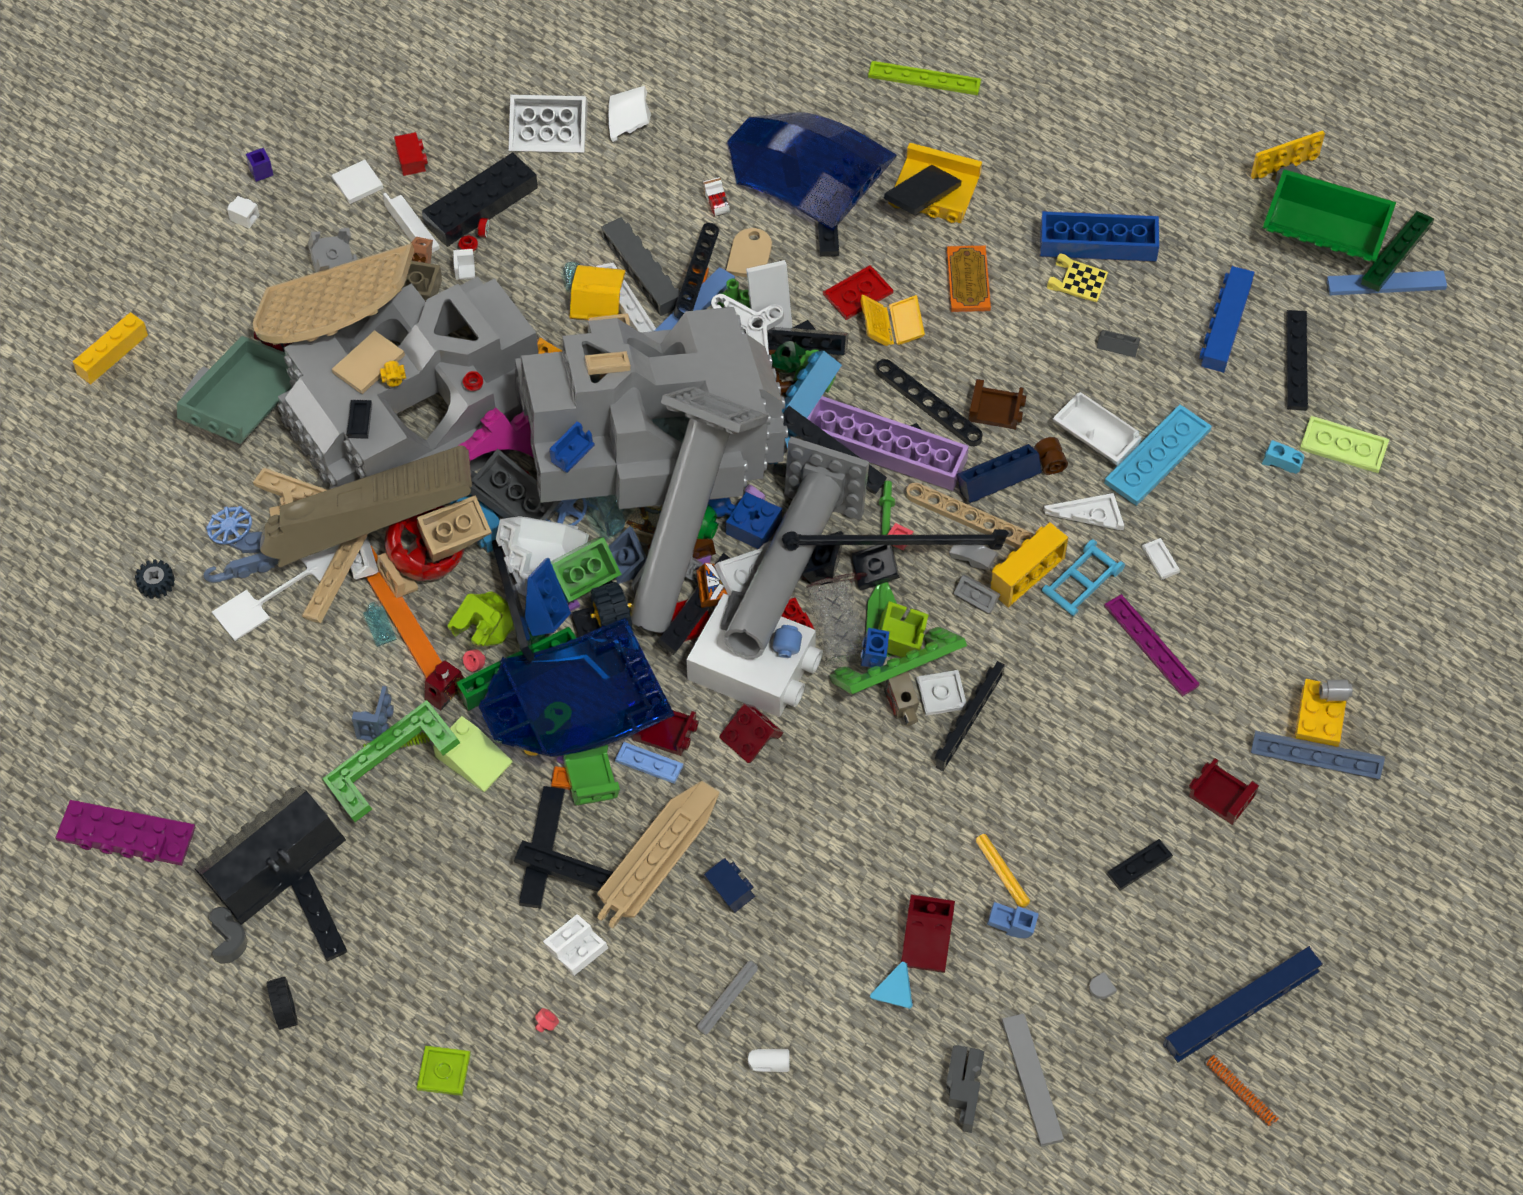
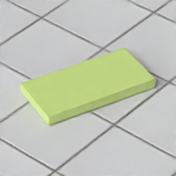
M1311 416L1300 450L1379 473L1389 439Z

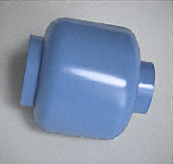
M782 625L781 628L775 631L773 649L779 652L780 657L791 658V655L797 654L800 651L802 634L795 626Z

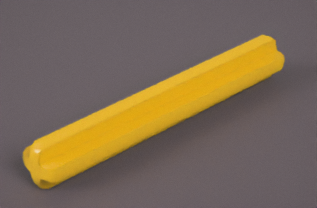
M986 834L978 836L976 838L977 845L1017 905L1022 908L1028 906L1030 899Z

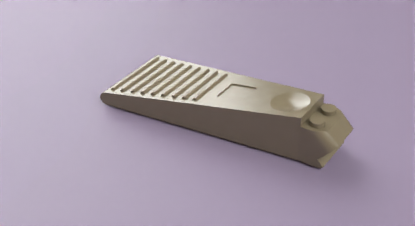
M460 445L280 506V515L271 516L265 524L260 538V551L266 556L278 559V567H283L301 558L466 497L471 493L472 487L469 450L465 446Z

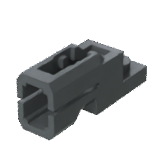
M954 1045L946 1083V1089L950 1093L948 1106L962 1109L959 1123L964 1124V1132L972 1133L980 1082H976L974 1079L981 1075L985 1051L970 1048L965 1079L963 1081L962 1077L968 1047Z

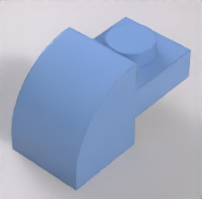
M994 902L987 925L1006 931V935L1028 938L1034 933L1039 914L1019 906L1013 909Z

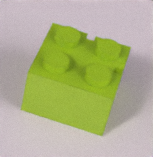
M889 601L881 614L878 630L889 631L887 653L905 657L909 651L921 650L923 633L926 629L929 614L910 609L905 619L900 621L907 607Z

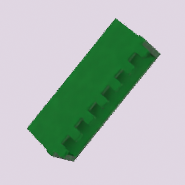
M1283 169L1262 228L1272 233H1281L1283 236H1291L1299 241H1308L1319 247H1328L1336 252L1341 251L1353 257L1358 256L1363 258V260L1376 262L1396 202Z

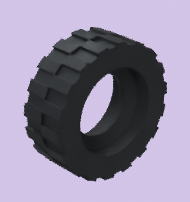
M286 977L267 981L269 999L278 1029L281 1030L298 1025L294 1001Z

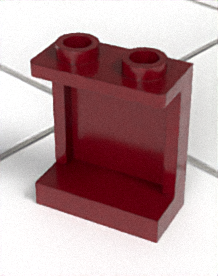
M663 707L644 725L632 733L633 741L681 756L683 751L688 750L691 738L689 737L691 732L695 733L699 721L696 720V712L691 711V714L687 715Z
M1214 758L1211 763L1207 762L1201 770L1202 775L1199 778L1195 777L1190 783L1189 797L1233 825L1257 795L1259 785L1253 781L1246 785L1218 766L1219 760Z

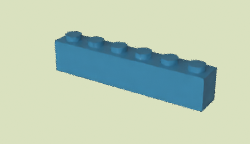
M825 351L812 353L808 358L809 363L806 368L798 373L796 383L787 390L785 409H782V412L788 406H791L808 418L842 365ZM788 432V438H785L787 448H788V442H789L791 436L794 437V436H793L792 434H790L789 432Z

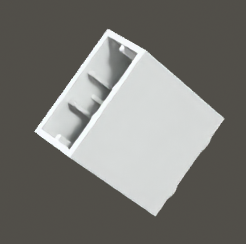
M723 593L687 658V679L780 717L787 704L796 707L800 702L805 684L799 681L804 671L814 674L819 666L823 650L816 648V630L781 616L760 657L746 658L744 655L740 656L726 645L724 640L726 630L721 629V623L730 599L729 595ZM782 625L795 626L802 634L800 651L797 654L791 655V658L780 657L779 652L773 649L775 631L781 628Z

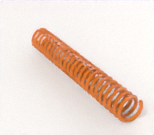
M1212 1055L1207 1062V1066L1212 1071H1215V1074L1220 1076V1079L1225 1084H1228V1087L1233 1089V1092H1236V1095L1241 1097V1100H1244L1246 1105H1249V1108L1252 1107L1254 1113L1260 1115V1118L1265 1123H1268V1126H1271L1270 1122L1276 1115H1273V1112L1270 1113L1271 1109H1269L1262 1116L1268 1107H1265V1104L1261 1101L1254 1108L1260 1099H1257V1096L1252 1094V1091L1244 1097L1249 1088L1246 1089L1247 1086H1244V1083L1241 1084V1081L1233 1087L1239 1078H1236V1075L1231 1073V1070L1228 1071V1068H1225L1226 1065L1220 1063L1218 1057L1215 1058V1055Z

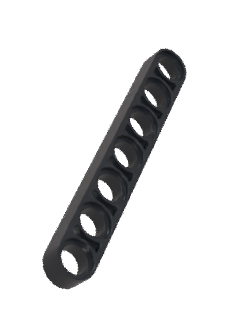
M705 223L699 234L674 308V315L678 319L684 314L679 308H684L687 311H693L719 234V228L713 223ZM705 230H710L714 234H708ZM701 243H706L710 247H704ZM697 256H702L705 260H700ZM692 269H698L701 273H696ZM688 282H694L697 286H691ZM683 295H689L692 299H686Z
M881 359L876 363V374L967 445L974 447L981 444L983 433L973 423L892 361ZM882 366H887L890 368V370L888 372H882L879 368ZM901 377L905 381L903 383H896L894 379ZM914 388L917 389L919 393L913 395L909 393V390ZM925 400H931L934 402V404L932 406H926L923 402ZM945 411L949 416L940 417L938 413ZM961 423L964 427L956 429L953 424ZM975 434L979 439L973 441L968 436Z

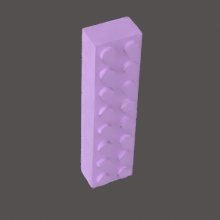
M823 396L807 418L861 459L951 491L954 490L958 481L957 474L962 472L968 459L969 446Z

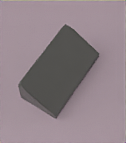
M1102 330L1097 349L1136 357L1140 338Z

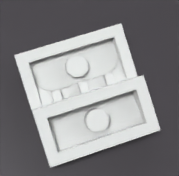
M578 914L543 941L544 945L574 976L608 949L606 942L595 934L591 926Z

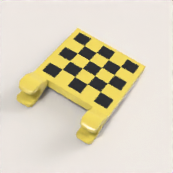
M1059 254L1056 265L1068 268L1063 283L1055 277H1050L1047 289L1061 291L1097 302L1108 272L1071 260L1065 254Z

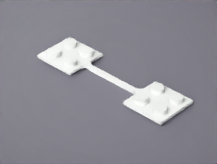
M339 545L301 558L300 560L305 564L307 570L260 600H255L245 590L212 611V614L233 640H238L270 619L262 609L263 603L307 575L315 576L320 582Z

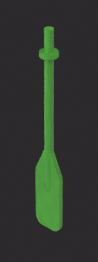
M891 481L884 482L883 497L879 498V505L883 507L881 535H887L890 531L891 507L895 506V499L891 497ZM888 582L877 585L868 600L866 633L868 628L878 629L881 614L889 601L897 604ZM887 653V657H890V656L893 655V654Z

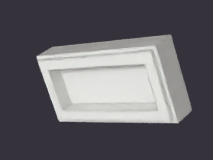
M1161 538L1142 545L1143 551L1161 580L1180 573L1179 567Z

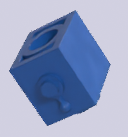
M868 628L862 641L861 666L871 668L884 665L887 657L889 631Z

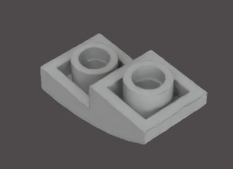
M953 545L949 552L951 558L969 561L971 567L990 570L998 556L997 552L983 545Z

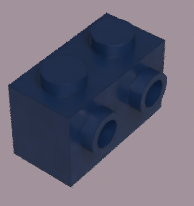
M724 858L704 875L732 911L736 913L756 896L751 891L754 887L746 877L742 880L738 875L741 870L734 861L729 863Z

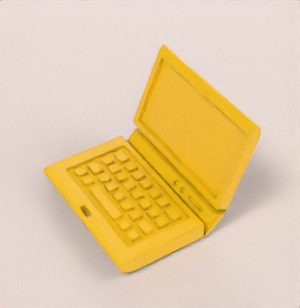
M577 265L571 287L570 319L589 321V318L618 315L620 289L626 270Z
M862 295L861 306L865 315L867 336L884 346L894 344L887 307ZM917 295L889 305L897 345L910 342L925 335Z

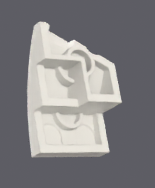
M645 86L610 96L609 129L612 142L618 140V135L624 132L631 133L649 123L651 112L646 103L647 90Z

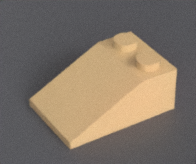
M476 495L417 517V527L432 562L451 556L492 534Z

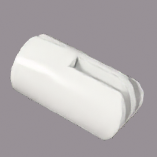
M752 1050L748 1056L749 1068L755 1072H788L790 1069L789 1050Z

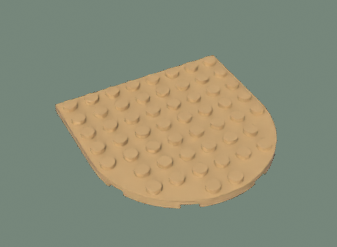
M412 243L267 287L253 320V328L257 337L262 341L273 343V345L303 340L311 342L325 334L327 336L334 335L339 329L351 325L366 316L375 315L378 313L379 308L402 291L414 254Z

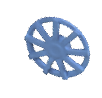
M242 506L224 507V510L211 516L212 519L206 529L212 541L218 544H231L239 541L249 532L252 525V517ZM235 511L232 517H230L229 512ZM240 512L245 514L241 517L236 518ZM224 513L226 515V519L218 517ZM244 519L249 520V524L238 523ZM214 520L221 522V524L212 525ZM221 528L212 535L211 530ZM246 528L245 532L239 535L238 529ZM224 532L223 541L217 540L216 538ZM235 534L237 538L228 541V535Z

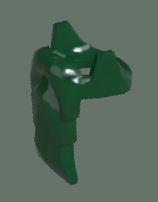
M788 341L783 343L774 354H771L772 369L775 368L780 373L794 372L801 365L799 356L806 355L805 349L797 345L796 342ZM785 347H789L791 351L789 358L781 357Z

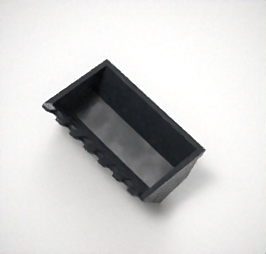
M299 785L288 789L285 792L286 795L280 800L276 799L273 801L268 810L258 813L256 815L257 818L250 824L247 822L241 827L242 830L238 834H232L226 839L227 842L223 846H217L211 851L213 854L206 859L202 858L196 863L198 866L194 870L241 925L346 841L342 833L335 827L312 796Z

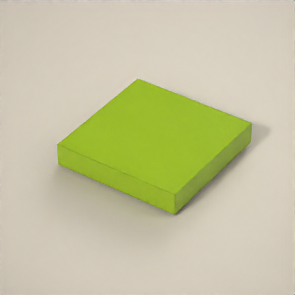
M425 1046L417 1090L463 1096L471 1051Z

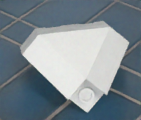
M518 516L500 519L496 541L498 546L503 548L506 556L504 560L509 572L513 573L517 582L515 587L518 593L526 596L528 576L545 558L553 561L587 543L589 534L578 530V526Z

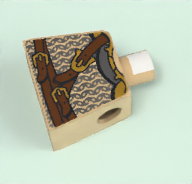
M663 505L636 507L623 526L624 531L631 526L640 542L651 544Z

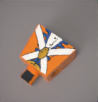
M704 563L696 570L701 608L717 606L723 593L727 594L714 566L715 564Z

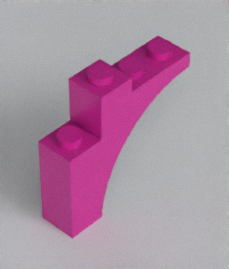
M495 407L493 410L488 411L480 420L484 426L476 430L468 440L458 445L465 446L469 450L470 461L482 454L496 451L497 449L521 451L534 458L531 447L530 423L528 415L524 416V411L516 415L509 422L505 415Z

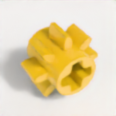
M397 361L386 362L384 368L380 369L382 383L387 382L388 386H398L402 383V379H406L404 365L399 366Z

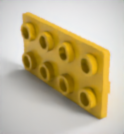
M1322 130L1256 153L1251 178H1264L1269 173L1277 172L1280 168L1292 163L1298 166L1304 161L1315 160L1320 155L1325 136L1324 131Z

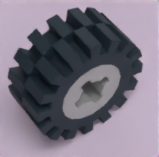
M155 559L151 564L149 561H146V566L141 564V570H136L135 580L139 592L143 593V596L147 598L149 595L150 599H154L156 595L157 599L161 598L160 594H163L165 597L167 595L166 591H172V587L175 585V578L168 563L164 564L162 560L157 563Z

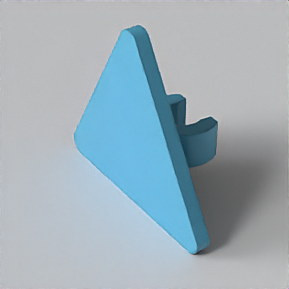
M901 962L870 994V997L877 1001L908 1009L912 1008L907 963Z

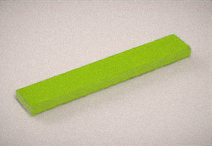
M877 61L871 62L868 78L977 96L981 85V78Z

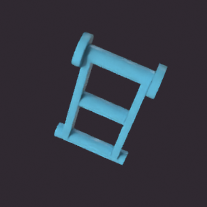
M1094 539L1086 544L1083 549L1084 554L1050 587L1045 585L1042 588L1044 594L1072 616L1078 612L1077 607L1111 575L1116 577L1125 567V563L1122 561L1119 563L1115 562L1097 548V542ZM1092 555L1109 567L1094 583L1077 570ZM1070 576L1087 588L1072 604L1054 591Z

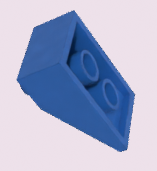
M545 558L528 576L525 619L532 636L554 633L571 614L549 558Z

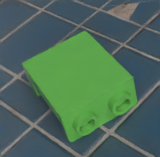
M607 743L564 754L563 761L575 806L618 797L620 788L618 782L614 781L607 754ZM573 746V747H570V748H569L568 750H566L565 752H568V751H571V750H574V749H577V748H580V747H579V746Z

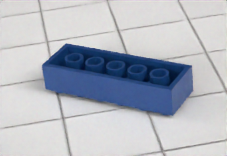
M1042 211L1040 256L1058 257L1059 254H1065L1069 258L1157 261L1159 252V216Z

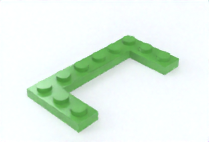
M936 627L924 635V640L927 643L924 649L909 651L905 657L890 659L886 665L871 667L864 674L844 666L837 668L835 673L830 674L829 677L833 684L854 694L966 647L967 644L964 637L944 628Z
M427 700L322 778L354 822L370 812L372 808L353 782L421 731L426 733L443 756L460 744L458 738Z

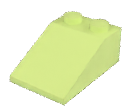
M461 716L450 728L460 741V744L444 756L433 745L435 757L485 792L511 765L512 760L477 726Z

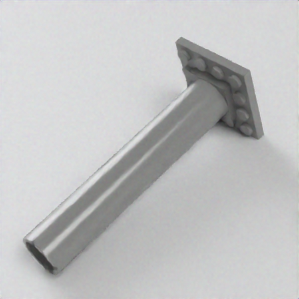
M693 386L664 394L661 400L662 404L667 405L668 410L685 412V417L690 418L630 611L631 620L634 625L643 626V629L654 632H665L671 623L730 433L737 435V433L766 424L769 416Z
M791 436L788 442L784 495L793 500L724 635L726 645L734 653L740 656L744 655L746 658H758L763 654L816 545H799L796 550L790 551L783 545V535L790 531L801 535H822L832 512L861 520L864 514L869 461Z

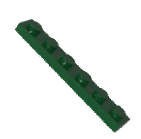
M1416 211L1364 275L1361 284L1379 292L1433 225L1434 218Z

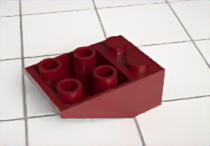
M911 894L901 962L907 963V967L945 973L955 901Z

